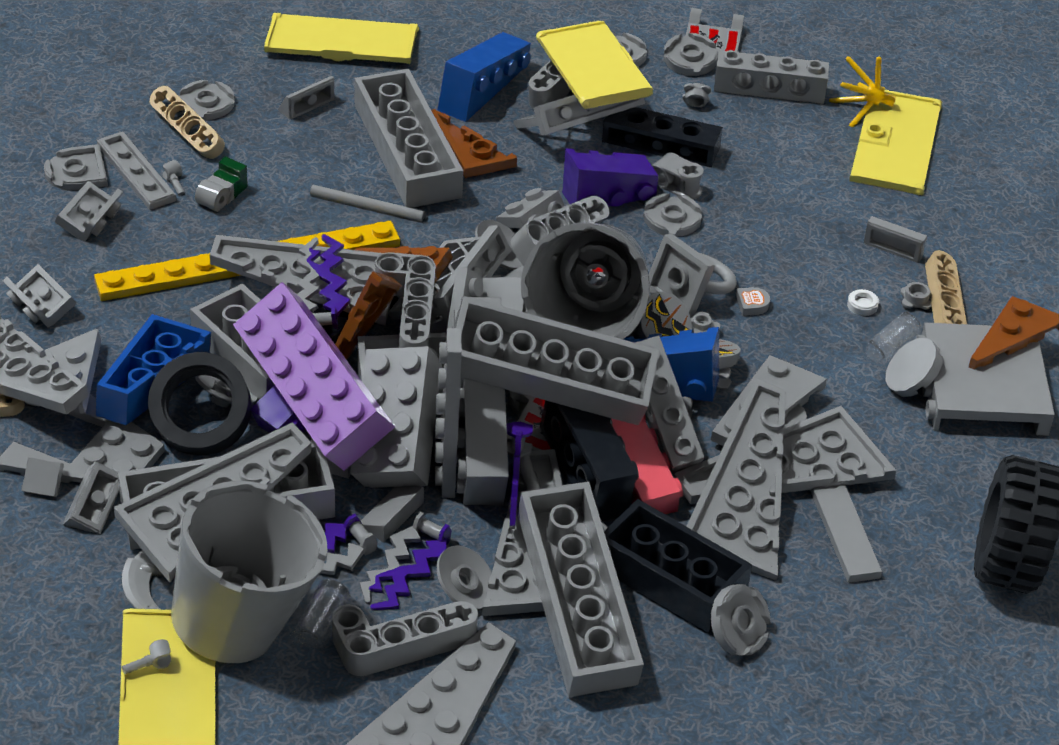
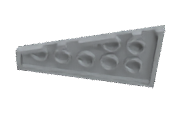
M447 328L446 342H440L439 363L444 364V368H439L438 389H443V392L436 394V415H441V418L435 419V439H440V442L434 443V462L441 463V466H435V486H441L442 498H455L462 359L461 328Z
M755 378L686 527L751 563V572L777 580L786 390Z
M292 422L115 506V518L165 578L171 582L176 574L182 519L192 499L210 486L230 481L262 483L268 485L267 490L270 491L311 453V442Z

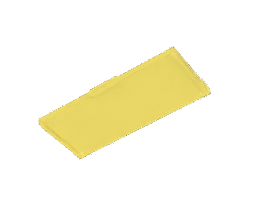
M273 13L264 45V52L322 56L334 61L362 59L410 64L419 27L418 24L411 23L401 24Z
M604 21L543 30L536 34V39L584 109L645 98L653 94L652 86Z
M885 90L884 92L896 96L895 103L892 107L881 102L878 106L873 104L865 114L849 181L923 195L942 101Z
M133 608L123 610L118 745H215V661L199 655L179 638L172 624L171 610ZM164 639L169 642L171 662L167 668L157 669L151 665L128 674L123 673V665L150 655L149 647L154 641Z

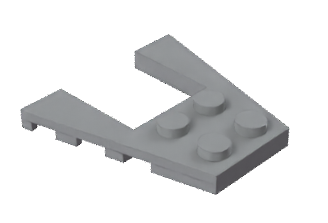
M90 394L86 414H77L75 410L68 414L102 428L71 464L13 442L0 456V472L9 470L21 472V475L24 476L27 460L30 457L63 463L61 482L69 483L73 481L81 483L87 469L95 461L116 472L149 468L164 453L165 448L164 443L132 422L123 425L97 417L96 398Z

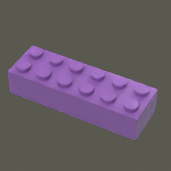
M283 282L233 324L324 456L343 471L395 428L392 421L304 301Z

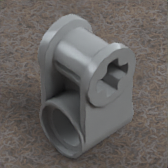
M667 153L652 165L658 174V185L661 186L660 188L666 189L675 195H685L691 199H697L702 195L700 179L703 177L704 169L701 165L679 157L675 153Z

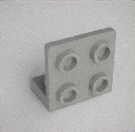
M457 267L447 328L454 326V310H459L461 297L464 296L501 297L503 307L521 312L526 311L524 299H522L521 277L482 278L468 267Z

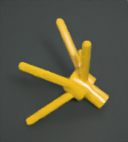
M846 57V61L867 85L859 82L858 86L842 82L840 86L865 96L830 98L829 102H867L849 124L850 127H854L873 104L878 106L881 102L892 107L895 103L896 96L884 92L885 87L881 86V57L876 58L875 84L851 57Z

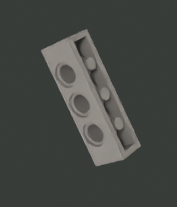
M719 50L714 91L824 104L829 63L819 60L766 56L760 53L748 54L733 50Z
M658 335L635 343L659 349L649 406L645 416L649 428L655 430L658 447L661 453H666L670 462V472L674 475L678 471L701 463L704 459V454L662 341Z

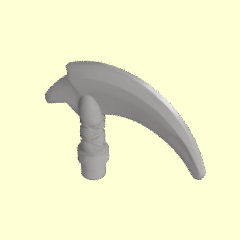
M143 550L134 558L126 560L122 572L123 591L128 601L136 609H160L151 597L149 586L152 576L162 575V573Z

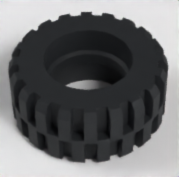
M1011 455L1003 458L999 463L988 490L989 493L985 500L976 539L974 575L984 584L1028 594L1038 590V587L1041 586L1044 575L1047 574L1049 569V563L1053 558L1054 548L1059 537V466Z

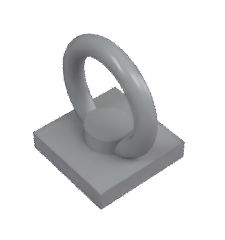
M673 234L664 235L649 272L650 293L667 292L675 295L684 303L690 318L696 314L704 292L709 294H727L733 291L737 284L735 274L725 264L713 257L697 252ZM713 271L722 277L724 282L709 281Z

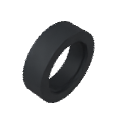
M194 352L173 359L159 371L149 391L148 407L156 429L168 445L187 454L209 455L224 451L243 435L250 421L252 401L246 382L236 366L219 355L207 352ZM206 375L215 377L224 382L232 393V407L225 421L217 428L204 433H191L180 429L172 422L169 415V401L174 390L183 381L194 376Z

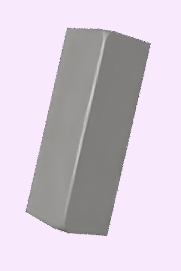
M330 76L286 96L278 111L288 119H293L333 101L334 77Z
M95 461L87 469L63 525L101 534L119 493L118 472Z
M394 487L361 520L362 525L376 539L385 542L424 503V487Z

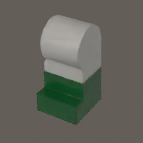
M226 156L218 162L219 169L210 178L201 181L195 193V201L198 204L204 205L216 212L220 211L226 204L228 205L248 187L247 165Z

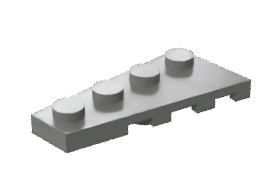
M769 355L713 429L711 441L724 446L755 378L786 390L785 419L788 417V412L796 406L801 407L807 403L809 396L814 392L820 393L824 390L827 378Z

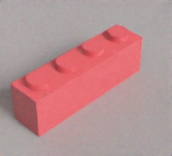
M645 414L639 425L611 418L616 434L621 436L625 443V450L630 460L634 461L638 467L639 478L635 482L631 503L633 504L639 499L664 514L678 512L679 499L683 496L682 485L677 477L673 478L670 472L669 459L665 452L661 453L655 430L648 427Z

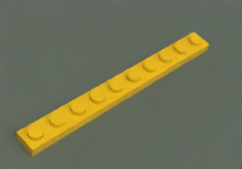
M392 221L377 222L277 241L306 245L313 238L317 237L319 241L317 246L330 247L322 241L321 236L326 234L344 245L343 249L349 250L400 246V238ZM209 253L94 274V279L100 300L106 301L241 275L211 265Z

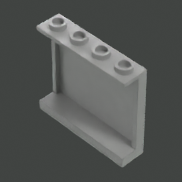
M924 323L922 335H917L916 339L927 338L932 340L939 346L941 350L940 355L943 356V363L937 377L928 387L924 388L922 386L923 397H928L929 399L926 402V419H932L933 431L939 430L940 421L943 418L1033 422L1036 435L1049 436L1055 414L1039 341L1029 343L1027 347L1010 355L1003 352L994 356L992 363L984 367L972 369L969 368L970 359L992 326Z

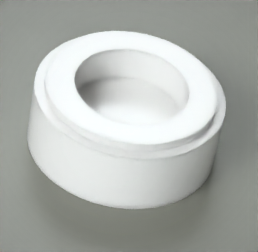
M855 290L850 293L847 306L854 314L869 316L877 311L879 299L871 291Z

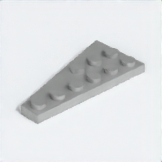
M216 235L210 252L211 265L274 287L283 282L296 294L302 291L297 283L310 273V271L297 264V260L304 257L299 254V250L305 246L304 244ZM316 246L313 250L321 251L322 254L330 247ZM342 249L336 254L342 257L344 262L331 272L347 280L348 283L337 293L349 298L351 302L343 310L344 312L350 313L355 306L370 274L373 271L375 272L376 258L383 253ZM319 256V257H318L316 260H314L313 262H315V263H317L318 265H320V264H322L324 261H323L322 259H320V256ZM321 279L313 283V285L319 287L320 291L329 285ZM318 293L310 298V300L322 304L328 302L320 297ZM391 302L375 323L386 326Z
M0 315V394L66 415L75 410L81 402L90 396L86 384L68 369L63 370L56 359L53 357L49 358L43 348L22 331L18 332L14 329L13 324L8 319H2Z
M842 406L783 429L781 493L811 490L815 487L852 485L895 479L897 470ZM719 455L674 473V478L677 477L679 479L683 495L690 504H697Z
M555 449L531 451L529 455L540 489L563 486ZM520 470L515 529L509 528L510 496L508 512L499 539L493 571L490 575L486 598L482 606V616L544 611L518 518L521 492L527 491Z
M488 622L346 745H464L483 705L485 706L492 688L497 679L500 678L515 650L516 640Z

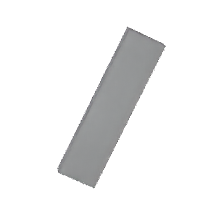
M124 132L97 140L102 153L149 210L177 201L173 190Z
M836 485L811 489L810 492L847 582L880 579L882 570L846 486Z

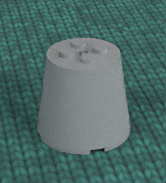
M581 222L557 228L535 245L523 267L521 295L529 314L619 339L626 338L636 328L645 313L649 300L650 282L643 250L631 235L614 226ZM599 267L603 270L602 274H605V276L597 279L594 276L596 272L592 270Z
M230 481L210 486L192 499L182 519L171 608L172 624L179 638L190 649L214 661L243 663L254 660L267 652L320 574L327 557L326 535L316 516L302 502L290 494L286 499L268 491V485L251 481Z

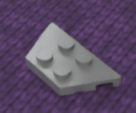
M98 329L44 350L49 358L53 357L58 361L59 366L63 370L68 369L86 384L90 395L102 340ZM89 397L78 405L75 413L86 414ZM25 402L27 405L38 406L32 403Z

